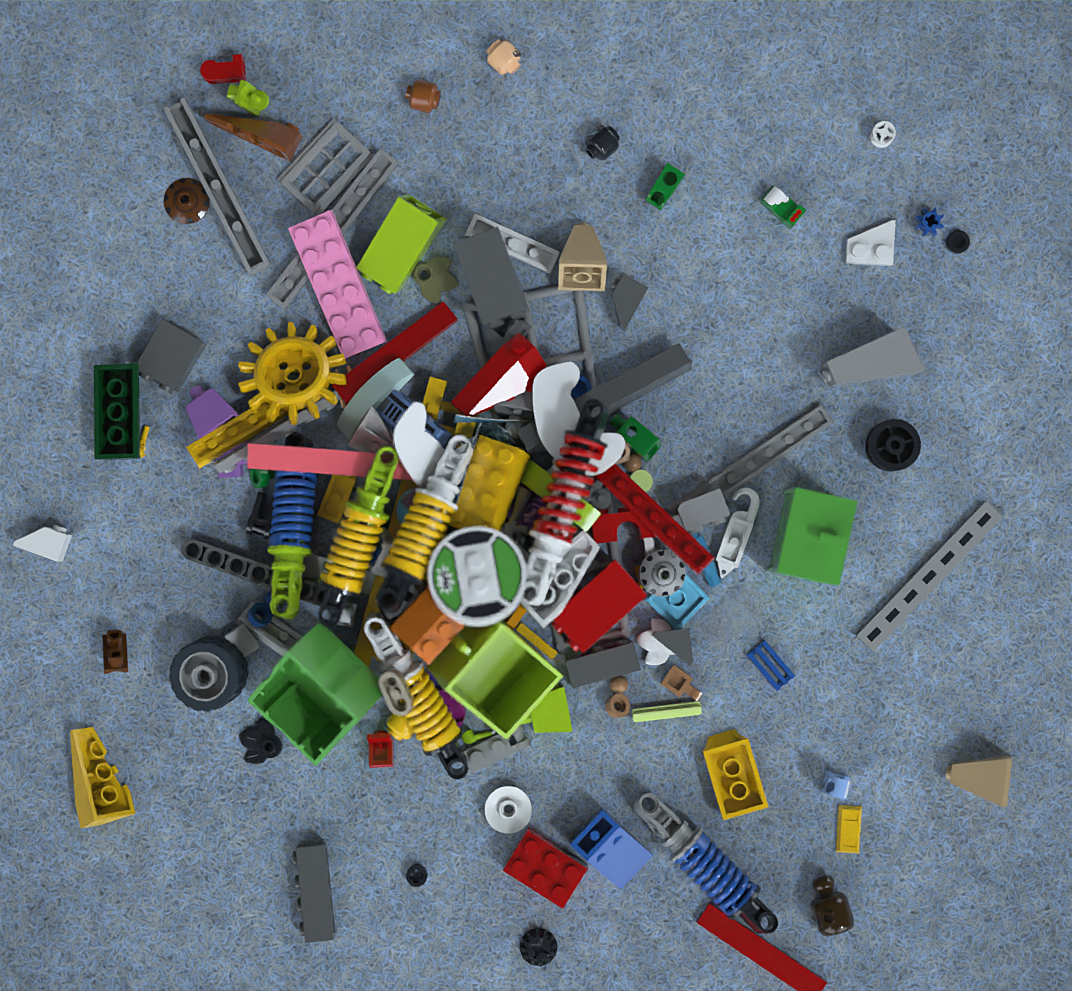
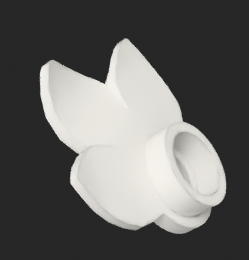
M652 619V630L639 634L636 637V641L642 648L649 651L646 655L645 663L648 665H660L666 662L669 655H674L675 653L654 638L652 634L654 631L670 630L671 627L663 619Z

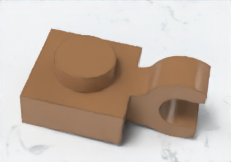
M675 665L671 667L660 683L678 697H681L683 692L698 701L703 694L690 685L693 678Z

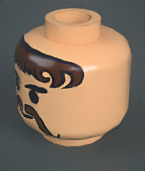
M498 39L487 50V62L500 75H504L507 72L513 74L521 65L519 63L521 53L508 40L501 41Z

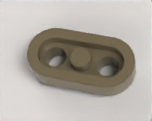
M397 669L385 670L379 678V687L387 705L395 715H407L414 705V699L406 680ZM389 677L394 678L396 682L391 681ZM399 698L404 699L406 703L400 702Z

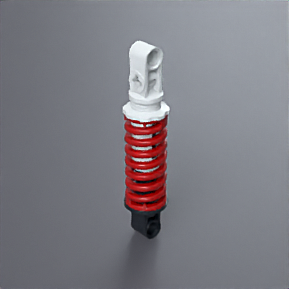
M589 399L584 403L575 431L565 430L563 439L564 443L569 446H563L559 449V453L563 458L555 461V466L561 471H553L550 476L556 483H549L546 486L547 491L551 495L543 496L542 502L547 507L538 509V514L543 520L534 521L529 532L535 538V543L529 549L531 556L526 564V586L521 601L532 606H538L544 602L549 585L555 574L556 565L561 563L563 549H572L573 536L568 533L574 534L577 532V527L572 525V522L580 521L582 517L576 513L577 508L584 509L586 507V504L580 501L581 496L588 497L590 495V491L585 489V485L582 483L594 484V479L585 475L586 471L597 473L599 470L598 466L589 463L590 459L602 460L604 452L608 447V444L600 439L609 418V410L597 399ZM595 407H600V413L592 417V410ZM535 588L536 595L533 599L529 600L528 592L530 589Z

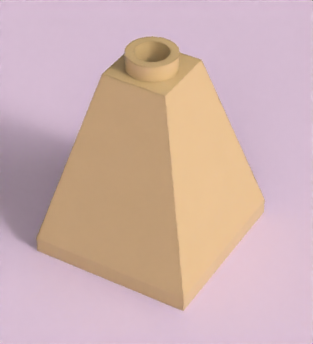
M587 223L574 225L559 259L558 290L605 291L607 260L595 229Z
M1004 755L952 763V766L947 765L946 779L950 780V783L997 805L1007 807L1012 756Z

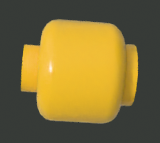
M391 713L387 718L386 724L388 727L386 730L397 740H408L414 734L411 729L412 725L407 723L408 718L395 715L394 713Z

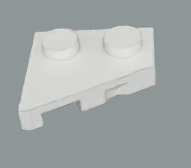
M891 220L847 239L845 263L893 266L896 220Z
M370 406L351 437L348 446L359 452L376 453L377 449L383 445H390L396 450L393 433L386 426L375 408ZM386 450L382 454H393V452Z

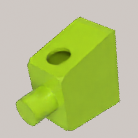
M564 686L552 689L520 725L533 722L534 733L572 732Z

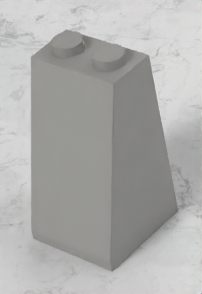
M902 327L825 362L820 366L821 371H819V375L824 384L828 383L829 387L912 376L925 369L906 328Z

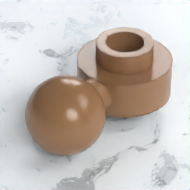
M625 443L622 456L615 464L623 463L627 471L635 472L642 465L641 458L637 454H630V448Z
M621 675L611 678L610 688L614 695L608 697L605 703L606 712L612 718L624 717L630 711V702L623 695V692L628 688V681ZM614 703L618 706L617 710L614 708Z

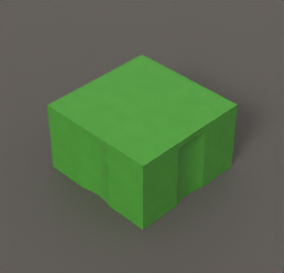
M319 622L283 656L273 668L272 673L257 687L247 701L271 724L281 730L290 742L317 766L383 694L379 687V677L327 627Z

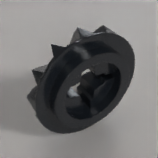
M531 929L521 939V955L530 965L541 967L549 964L556 956L557 941L554 935L546 929ZM543 939L542 947L546 951H539L535 957V948L532 945H537Z

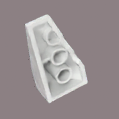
M582 530L572 539V549H563L561 563L556 565L555 574L549 585L544 602L538 606H532L520 601L523 608L543 628L562 613L600 548L585 530ZM535 588L529 590V600L535 597Z

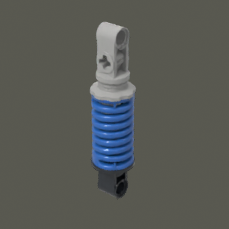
M652 793L640 795L634 800L633 809L635 813L648 824L655 834L663 839L662 845L672 851L670 861L681 864L680 869L682 871L688 870L687 876L689 878L694 877L693 882L697 885L700 884L702 891L707 890L706 895L713 897V902L719 904V908L726 914L729 920L739 915L759 934L773 933L777 929L778 919L776 915L757 898L761 887L753 881H749L748 876L742 874V870L736 867L733 861H729V857L723 854L720 848H716V844L710 841L701 827L693 831L685 820L680 821L677 815ZM644 798L649 800L651 804L649 811L644 810L642 807ZM763 916L768 920L766 929L762 928L760 923Z

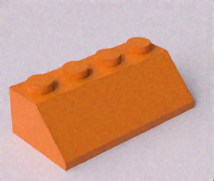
M428 585L389 629L429 665L465 625L450 619L439 609Z

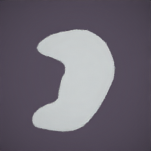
M573 362L560 363L543 369L537 374L533 383V410L538 435L544 447L556 460L563 458L559 453V449L563 446H569L564 443L565 430L575 431L580 417L577 406L570 395L580 376L579 368ZM603 433L600 440L608 444L603 458L600 461L591 458L589 462L598 466L599 470L597 473L586 471L585 475L594 476L603 473L621 458L625 449L624 437L617 433Z
M415 402L398 421L394 431V444L410 476L416 484L425 489L428 484V477L434 476L436 467L444 455L445 449L435 438L425 432L426 410L423 404ZM471 437L468 439L471 446L473 444L475 437ZM462 444L455 449V452L463 453L467 445Z

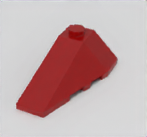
M517 333L490 358L451 401V404L463 416L473 417L492 409L497 403L513 400L516 395L526 391L527 393L532 392L535 377L548 366L536 347L520 333Z

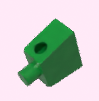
M618 413L610 421V425L617 430V434L624 437L625 443L644 462L648 463L662 447L660 439L632 416L626 420ZM631 429L636 432L632 437L627 435Z

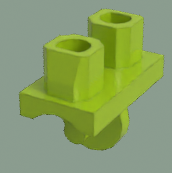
M241 80L239 85H229L227 98L234 100V103L251 115L259 117V111L264 110L268 106L269 96L267 93L258 90L249 82Z

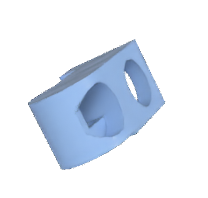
M825 771L821 792L836 798L846 799L850 783L849 776Z

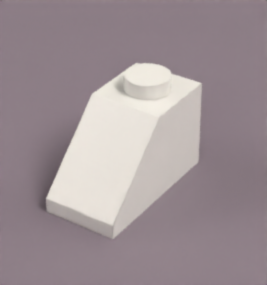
M54 524L53 528L44 527L14 541L13 546L57 562H62L72 535L66 533L67 528Z

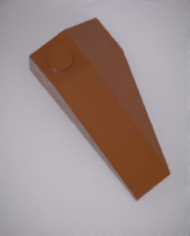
M206 113L204 116L207 123L291 162L303 138L301 133L298 132L299 128L290 123L283 125L279 122Z

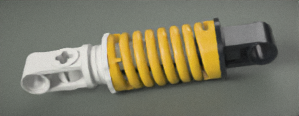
M457 435L449 441L445 453L436 467L434 476L428 477L427 487L425 489H416V494L413 498L414 505L409 506V513L405 515V521L401 523L402 530L397 532L398 538L393 540V547L389 549L390 555L385 557L380 565L388 573L376 596V603L385 613L394 614L399 611L411 584L422 586L423 575L427 572V567L419 564V562L429 566L430 559L426 556L432 557L434 553L430 547L436 549L439 543L434 541V539L441 541L443 535L438 531L446 532L447 527L442 523H450V514H454L458 509L452 501L460 491L457 486L461 482L473 454V448L465 436ZM459 444L467 445L463 453L455 452V448ZM387 596H394L393 605L385 607L383 604L384 599Z
M379 612L370 613L365 619V633L372 643L377 656L382 661L380 664L382 671L391 668L397 669L406 680L414 699V705L411 711L404 715V717L408 718L407 723L412 725V731L417 733V740H423L421 743L423 753L426 756L437 754L451 778H464L468 773V761L457 742L464 733L463 729L457 726L456 720L452 717V713L448 710L446 703L443 702L438 689L434 687V682L429 679L430 675L424 671V662L422 660L413 661L410 650L403 649L398 636L389 629L390 625L383 614ZM373 621H378L382 624V627L378 630H373L369 624ZM389 677L391 681L396 682L394 678ZM399 698L400 702L406 703L404 699ZM454 762H461L463 764L459 769H455L451 765Z

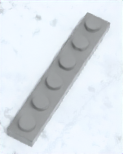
M330 390L336 395L337 400L341 399L336 390ZM322 397L315 402L319 412L321 410H324V412L329 411L336 406L327 402ZM308 407L298 410L299 418L297 425L302 422L307 424L315 419L310 414ZM286 417L213 462L212 465L216 472L227 474L237 468L236 463L243 459L244 461L248 460V443L274 445L277 443L276 438L283 434L288 436L297 430V425H292L289 417Z

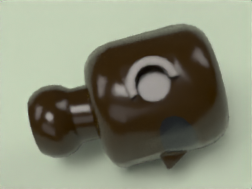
M826 875L813 879L812 887L817 892L818 897L810 903L813 913L811 918L816 922L819 933L823 936H834L852 929L854 917L848 898L844 893L834 891L833 877Z

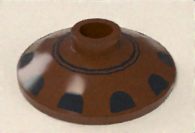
M182 178L169 185L164 194L163 203L165 211L171 219L181 224H192L205 216L209 208L210 198L201 182L192 178ZM183 196L189 197L187 203L181 202Z

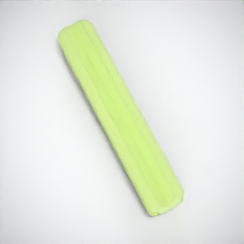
M693 701L632 709V718L634 722L700 715L702 712L701 703Z

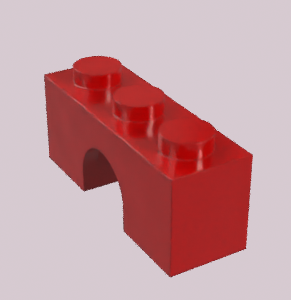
M626 507L617 508L618 513L609 514L608 509L598 510L601 515L590 528L591 538L597 544L618 541L617 530L623 522H630L635 525L638 539L656 537Z

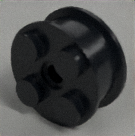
M889 419L875 425L870 430L866 438L865 450L868 459L875 467L883 471L894 472L908 468L917 460L921 450V440L917 430L910 423L900 419ZM892 441L896 444L895 449L891 448Z

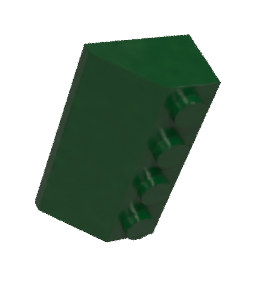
M139 364L94 365V459L107 461L139 459Z

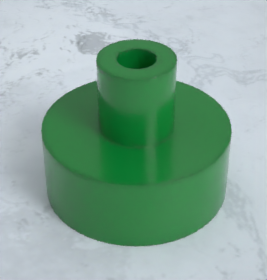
M250 469V480L255 488L267 487L269 480L274 478L273 470Z

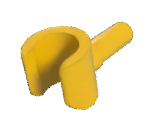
M144 426L140 438V458L146 455L144 450H146L145 444L150 429L149 426Z

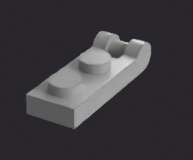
M519 725L511 734V736L514 735L517 741L512 746L508 739L506 740L500 734H497L464 750L463 752L467 757L471 772L474 773L531 745L529 739L525 738L522 732L524 730L522 725Z

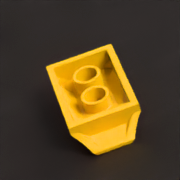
M735 729L709 736L703 750V755L722 820L768 808L749 739L740 735Z

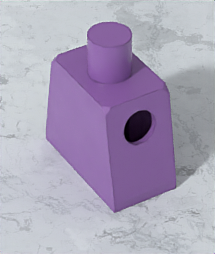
M196 386L191 389L189 394L193 401L186 406V410L199 439L239 416L213 388L206 392L202 386Z

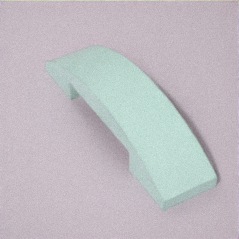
M397 358L372 376L358 390L343 410L337 426L349 441L370 406L376 409L393 390L399 391L414 375L402 359Z

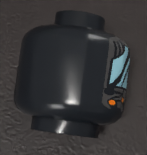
M600 125L586 136L585 143L587 147L585 151L592 159L606 160L618 150L620 137L611 126Z

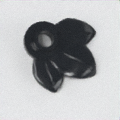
M259 718L256 729H246L239 734L242 745L248 749L244 756V761L249 764H262L267 758H275L282 751V741L275 735L273 724L266 719ZM269 742L273 745L271 751L267 747Z

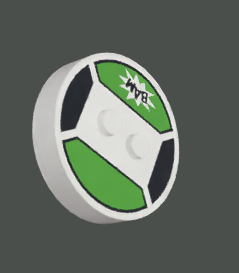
M468 527L450 534L437 546L429 563L428 582L436 605L450 619L468 626H487L506 618L520 603L526 586V566L519 548L506 535L487 527Z

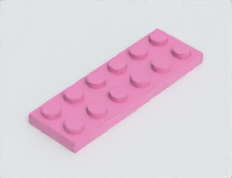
M329 210L289 227L290 235L340 353H343L344 357L347 358L386 342L387 339L333 211Z

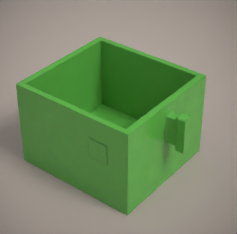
M797 487L784 490L785 498L770 567H767L766 571L839 586L858 501Z

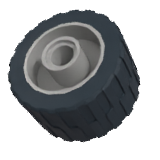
M206 636L183 647L173 658L169 669V681L177 699L184 703L183 705L204 712L220 709L238 697L246 686L249 673L248 663L245 657H243V653L240 652L234 643L232 644L229 640L220 636Z

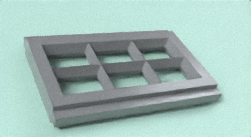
M333 119L281 174L277 181L317 216L322 214L367 166L374 155ZM338 134L347 143L334 156L325 147ZM351 146L359 155L348 167H345L338 158ZM322 151L330 161L317 174L309 164ZM335 163L343 173L329 185L321 176ZM305 169L314 178L301 191L292 182ZM318 181L327 190L314 203L305 194Z

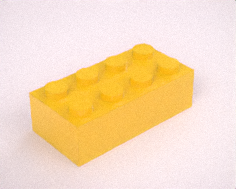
M479 435L469 462L458 503L455 504L458 509L454 514H450V523L445 524L456 530L468 527H487L501 532L503 522H505L530 455L522 449Z

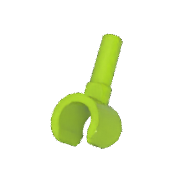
M469 729L463 733L461 738L464 743L471 744L481 738L495 736V734L493 735L491 732L486 731L474 735L472 729Z

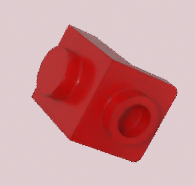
M377 730L373 734H367V741L369 742V767H394V741L391 734L384 730Z

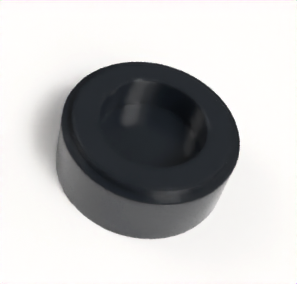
M955 230L947 236L945 244L951 253L961 254L968 249L970 238L964 231Z

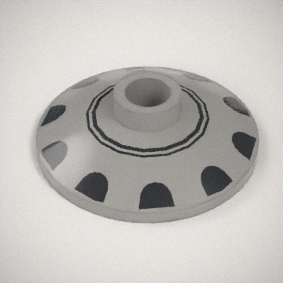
M664 549L648 554L642 561L639 569V578L642 586L652 595L660 597L669 596L677 592L683 585L686 576L684 562L672 551ZM667 570L668 576L661 578V572Z

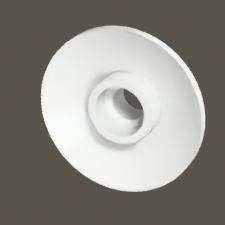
M500 787L494 790L486 801V819L492 828L501 833L510 834L518 832L528 824L531 818L532 806L530 799L525 792L517 787ZM505 805H511L513 807V811L511 813H506L504 811Z

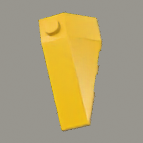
M88 727L71 730L70 740L75 806L80 827L87 828L103 825L136 814L131 792L126 784L121 787L114 774L119 772L115 765L110 767L104 756L107 750L95 729Z

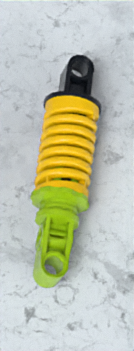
M383 445L377 449L363 487H358L356 490L358 495L355 501H346L343 515L348 517V520H340V525L346 528H337V533L342 535V537L335 536L333 540L339 546L331 545V551L336 554L329 553L327 559L333 563L326 562L324 567L327 569V572H322L317 579L319 584L326 587L318 609L319 621L325 627H333L338 624L348 596L360 597L364 577L367 575L366 569L370 567L369 560L373 559L374 555L372 552L377 548L375 543H378L380 540L378 534L383 532L381 524H384L389 519V516L383 512L385 504L389 502V498L385 495L391 485L394 470L399 459L398 453L390 445ZM386 450L393 452L394 455L393 460L389 463H383L380 460L381 453ZM327 609H332L336 612L335 617L331 620H326L322 616L323 612Z

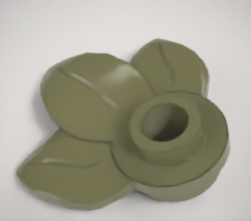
M435 257L429 263H420L413 270V279L420 285L422 296L432 303L440 302L441 292L453 290L458 286L455 277L447 271L451 260L445 257ZM427 271L429 276L426 279H422L420 273Z

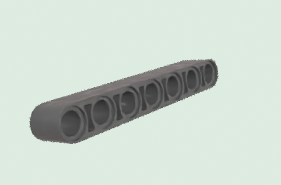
M197 539L187 540L181 547V553L187 560L272 589L271 582L274 572L271 569L272 565ZM192 543L197 544L199 547V552L196 556H192L189 553V546ZM214 551L219 552L221 555V560L218 564H214L211 561V554ZM236 559H240L243 562V569L240 572H236L232 566ZM259 566L265 570V577L262 580L257 579L254 574L255 569ZM302 576V582L309 585L310 591L306 596L300 594V600L320 606L322 601L320 595L322 591L326 590V587L317 581Z

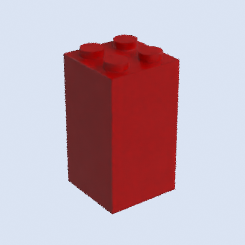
M613 559L569 599L562 613L551 622V625L559 634L563 631L569 637L566 641L575 652L580 649L584 653L648 595L624 568Z

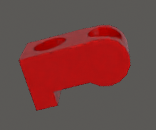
M232 55L233 61L229 62L207 60L200 67L201 75L209 84L246 81L245 59L243 55Z

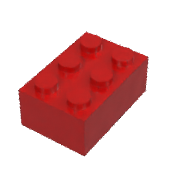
M527 827L505 862L502 871L563 909L588 870V864L530 827Z

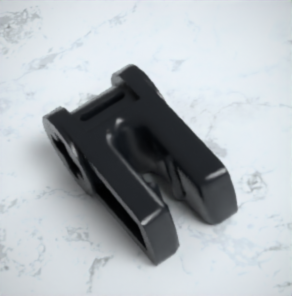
M258 492L252 514L247 523L246 534H257L269 540L271 536L270 528L272 527L271 519L273 518L272 510L274 509L272 504L275 499L273 496L271 497L270 504L267 506V514L262 518L261 514L264 504H266V494Z

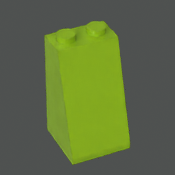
M410 194L398 196L356 267L361 271L360 275L368 281L374 280L381 284L380 288L388 294L400 292L448 219Z

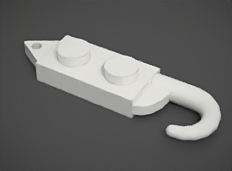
M741 488L733 496V499L736 500L740 495L747 494L751 498L748 512L737 511L730 516L715 558L718 563L720 578L726 576L734 568H738L760 505L758 494L751 488Z

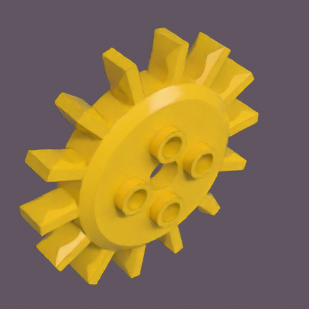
M288 322V336L285 338L277 339L272 329H266V337L271 344L264 349L252 342L248 344L250 352L258 357L256 363L239 361L238 364L241 372L254 374L253 379L238 383L241 392L246 393L256 389L259 390V393L248 402L250 409L255 411L267 401L271 406L267 410L266 416L268 421L272 423L277 418L280 409L289 410L288 417L292 425H297L299 418L298 410L308 407L310 414L315 419L320 418L319 409L315 402L322 397L327 402L336 405L338 400L336 395L328 390L329 384L346 385L347 383L345 374L331 373V368L346 364L344 354L326 356V353L336 346L334 337L331 335L321 344H316L314 341L317 338L318 330L316 325L313 324L308 329L304 338L296 337L297 331L293 322ZM283 365L288 366L285 370L280 369ZM305 366H311L309 370H303ZM291 372L300 373L299 378L291 381L287 379ZM285 386L284 390H278L279 387Z

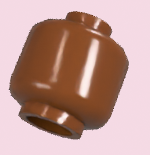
M418 79L413 83V86L408 85L405 99L409 100L411 109L430 113L433 109L438 108L441 91L438 90L435 83Z

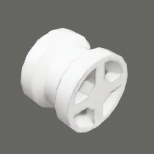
M888 121L878 122L870 132V140L873 145L881 148L888 146L895 138V127Z

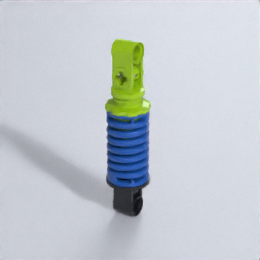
M294 432L285 439V446L297 447V444L302 441L300 447L313 448V443L299 432ZM274 470L277 482L274 484L276 491L273 494L275 500L272 504L274 509L272 510L271 536L269 538V547L267 548L268 553L273 554L275 557L271 567L274 572L271 582L270 609L273 614L291 620L299 613L302 572L305 571V565H303L304 558L312 556V548L310 547L312 537L307 534L313 532V527L310 525L314 522V518L311 516L314 515L315 510L311 507L315 506L313 498L316 497L314 490L317 488L319 474ZM287 602V609L282 612V607Z

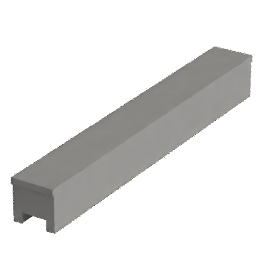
M182 98L180 102L170 107H164L163 109L247 272L252 276L271 266L188 101Z

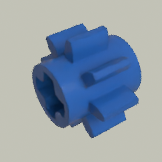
M924 208L921 210L923 217L916 216L914 218L919 222V225L914 229L923 231L922 237L926 236L929 232L934 237L937 235L936 228H944V225L940 224V219L944 215H938L936 208L932 209L931 212ZM928 218H931V223L933 224L930 227L927 226L928 222L925 221Z

